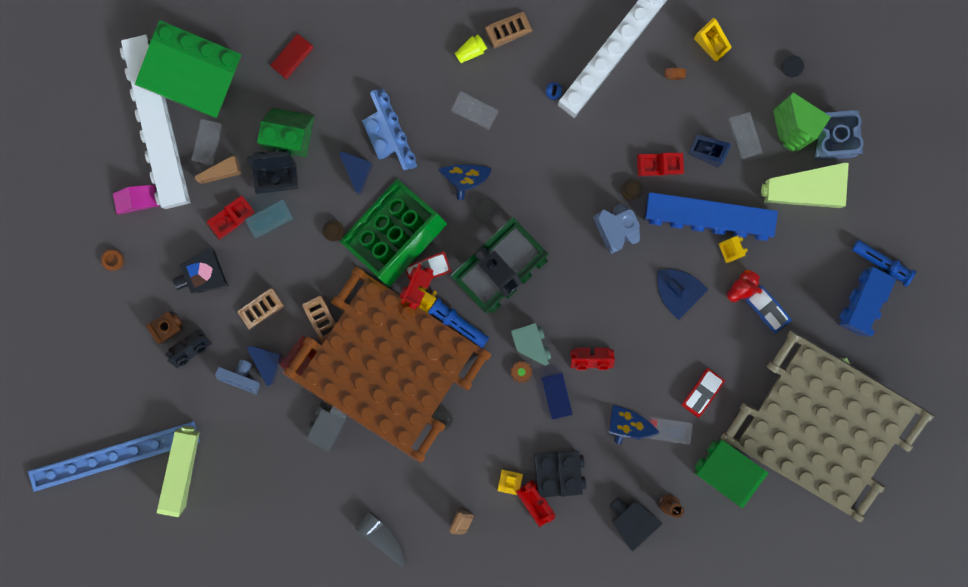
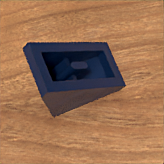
M697 135L688 154L718 168L723 164L732 144Z
M345 152L339 153L358 195L361 194L372 169V163Z
M256 346L247 347L267 386L274 384L283 355Z

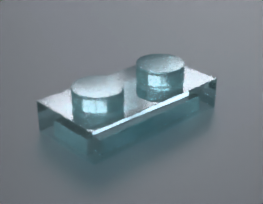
M281 200L245 219L254 238L258 239L294 218L285 201Z

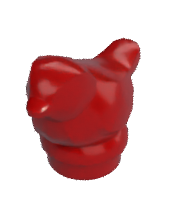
M745 270L740 275L739 280L735 281L732 288L726 293L727 298L731 302H737L740 299L749 298L756 293L761 294L762 290L757 287L760 279L759 275L751 270Z

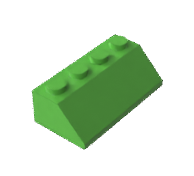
M794 92L773 110L779 140L790 151H799L815 141L831 118Z

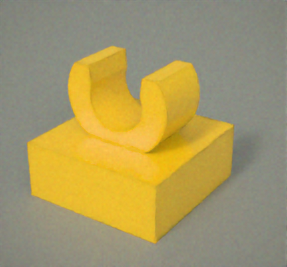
M735 236L718 243L726 263L746 256L745 253L748 250L747 248L743 249L740 243L743 241V238Z
M419 287L418 290L425 292V295L418 308L428 313L437 299L435 298L437 292L434 291L430 295L425 291L426 288Z
M502 469L497 491L517 495L516 491L520 489L523 474Z

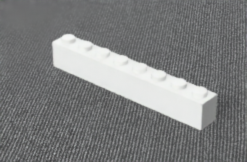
M638 0L562 96L558 106L575 118L667 0Z
M147 35L121 40L122 47L120 48L122 59L126 60L127 63L125 74L127 80L131 81L132 84L130 95L133 102L136 101L137 105L135 116L142 126L140 137L143 143L146 142L147 151H145L147 163H151L152 167L150 178L157 188L155 199L162 208L169 209L189 204L190 199L166 99L135 86L137 76L151 42V38Z

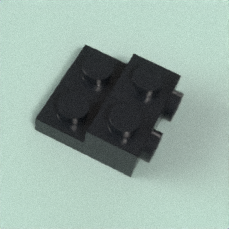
M579 451L534 454L536 490L541 498L583 495V489H586L585 476H581V468H584L585 463L584 457L579 454Z

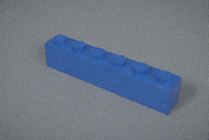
M648 193L644 220H648L650 225L661 226L662 223H669L671 228L683 229V226H689L692 231L704 232V229L713 230V234L725 235V232L734 233V237L746 238L747 235L755 236V240L768 241V238L775 237L778 211Z

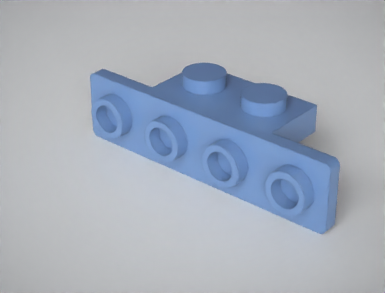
M384 89L371 91L370 95L378 112L362 120L378 159H384L396 152L403 170L416 168L415 155L409 148L407 137L399 125L398 116L392 109L388 94Z

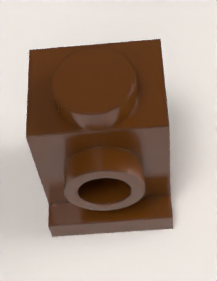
M168 311L147 324L146 327L156 343L163 344L183 330L181 327L183 322L177 313L173 314ZM164 322L168 324V329L165 331L162 329Z

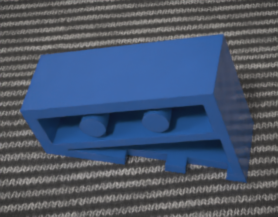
M870 267L867 270L864 269L860 274L858 288L853 289L849 296L850 303L848 307L844 308L839 315L841 320L839 325L861 337L873 336L875 330L871 329L875 319H880L882 313L879 311L883 303L887 302L896 278L874 267Z

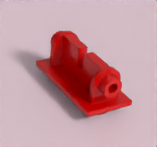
M420 263L417 267H413L409 275L411 282L408 287L405 286L400 295L401 303L406 305V302H409L408 307L416 310L417 306L420 307L425 292L418 290L419 287L428 289L434 277V270L428 267L422 270L423 266Z
M609 347L594 348V355H590V348H575V350L570 351L571 368H576L577 370H587L588 368L608 370L614 367V349Z
M533 480L516 491L539 528L555 519V513L544 497L541 498Z

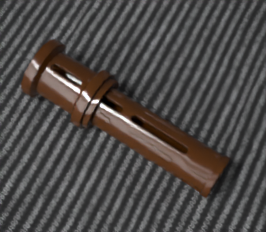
M665 494L660 498L659 507L666 515L680 518L684 514V508L681 507L680 501L675 496Z

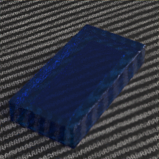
M563 373L541 378L551 419L573 415Z

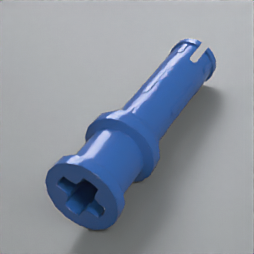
M860 239L852 248L853 252H856L885 270L886 274L902 282L904 287L910 284L917 272L902 265L900 260L895 259L893 261ZM866 251H868V252H870L871 254L875 255L876 257L880 258L881 261H879V260H877L876 258L872 257L871 255L867 254Z
M438 298L428 313L430 315L434 314L443 321L444 325H451L480 346V348H483L490 337L457 315L455 308L451 309L441 302V298Z

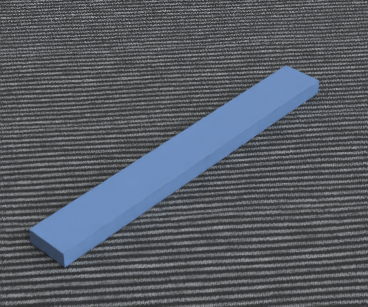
M195 421L30 470L28 475L33 492L171 451L175 431L182 426H190L195 428L194 431H197Z

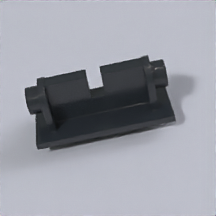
M202 329L195 330L184 338L187 343L186 346L179 341L168 349L166 353L167 361L176 368L184 366L194 356L203 353L207 347L212 345V342L205 337L206 335Z

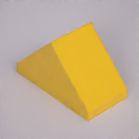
M712 18L694 37V40L716 62L732 48L715 18Z

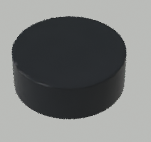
M792 55L782 62L781 68L786 76L791 78L797 77L804 70V62L800 57Z

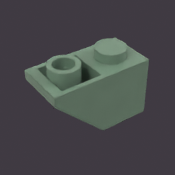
M536 323L511 331L517 352L542 365L549 364L548 360L551 359L548 347H543L541 339L545 337L541 326L537 327Z

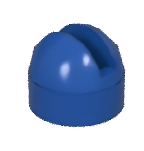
M557 82L548 84L545 91L546 96L551 100L559 99L563 93L562 86ZM553 85L557 86L556 96L552 95Z

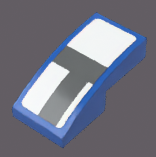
M761 285L759 288L762 290V293H756L746 298V302L771 331L776 334L792 320Z

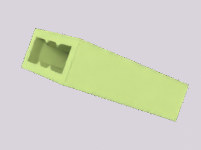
M849 163L770 178L765 181V184H762L761 196L764 197V202L832 208L845 207Z
M182 426L174 433L157 509L158 514L179 517L186 507L200 433L199 431H194L195 428Z

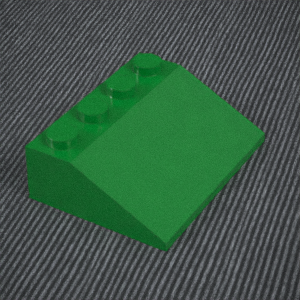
M159 20L137 76L135 86L217 118L242 54Z
M396 179L339 242L390 287L442 231L447 223L401 181Z

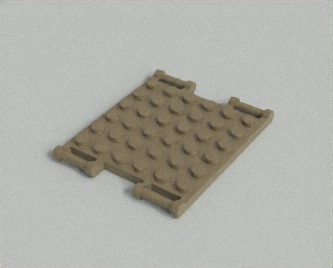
M790 330L784 345L774 360L770 361L767 365L768 369L780 375L759 409L743 402L740 407L741 411L727 432H724L720 438L850 515L856 521L862 522L865 518V512L879 492L882 493L885 489L882 483L872 478L894 444L910 452L914 447L912 444L928 421H932L934 415ZM795 342L799 343L800 346L785 368L781 367L780 365ZM916 413L919 414L921 417L904 440L900 435ZM748 414L752 415L753 418L740 438H735L736 432ZM867 484L870 485L872 488L857 510L854 509L852 505Z

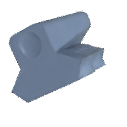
M859 111L826 112L831 118L818 136L815 160L853 158L858 156V154H863L862 147L864 141L861 137L860 125L862 120L859 116Z
M624 204L616 205L613 214L602 210L593 216L597 229L610 254L619 252L625 241L632 245L640 241L639 222L634 212Z

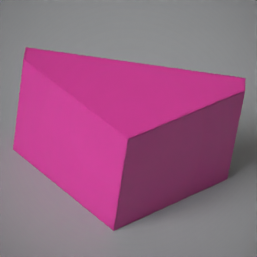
M156 185L127 187L113 193L117 215L160 206L155 199Z

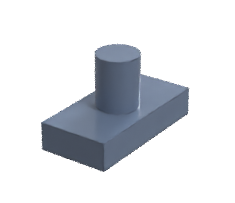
M245 360L239 361L234 373L218 367L215 374L217 380L257 395L260 389L259 382L247 378L252 364Z

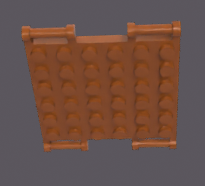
M354 267L347 283L338 296H334L331 301L333 305L344 311L322 346L312 338L306 337L303 341V347L290 366L286 367L282 373L411 458L423 463L426 458L424 455L439 432H443L446 427L431 416L453 382L467 391L470 390L471 382L484 362L489 360L491 353L469 341L422 309L417 307L414 310L408 307L409 302L403 305L400 295L367 275L360 268ZM360 279L364 284L349 305L344 302ZM310 350L316 351L317 353L302 375H298L296 371ZM472 353L478 356L464 379L459 377V373ZM426 424L432 427L419 449L415 451L411 447Z

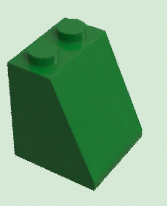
M272 108L261 121L257 143L264 150L274 152L283 149L291 152L292 155L307 158L314 115Z
M722 439L714 440L707 449L709 452L704 459L700 458L694 466L696 469L694 474L743 509L766 478L768 472Z

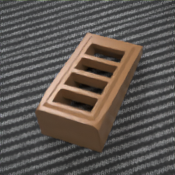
M524 11L485 27V31L494 49L533 31ZM521 19L525 29L521 30L516 20ZM512 22L517 31L516 33L512 32V29L509 25ZM503 26L506 27L509 33L508 36H505L502 30ZM498 29L501 36L500 39H497L494 30Z
M235 155L230 156L196 175L195 180L203 184L240 175L241 170L238 158Z
M271 288L237 312L250 330L285 307L275 289ZM269 296L276 305L273 308L266 299ZM263 301L269 311L265 312L260 302ZM255 305L261 313L260 317L257 316L252 308ZM249 310L255 320L253 322L250 321L245 313Z
M319 296L302 306L323 344L330 333L323 336L322 332L331 327L334 328L336 322L323 296ZM321 304V308L311 312L310 308ZM325 312V316L315 320L314 316ZM329 319V324L319 328L318 324Z
M462 508L458 509L450 525V533L465 534L474 515Z

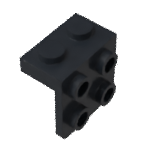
M280 149L269 154L256 152L252 156L247 157L248 163L253 170L256 194L299 189L297 165L291 152Z

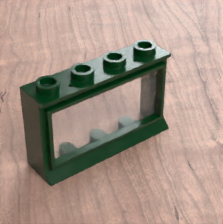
M514 217L478 249L480 250L485 247L490 253L496 251L516 273L523 285L533 276L530 272L535 267L540 269L548 262L546 257L549 255ZM476 251L451 275V278L485 314L489 311L493 314L501 306L499 302L505 296L478 266L480 261L475 256ZM515 289L506 298L509 299L517 290Z

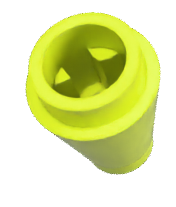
M479 34L475 37L472 35L455 52V55L463 63L484 54V51L488 48Z

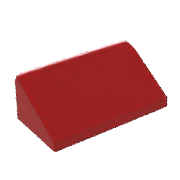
M297 34L272 62L270 67L287 80L314 47Z

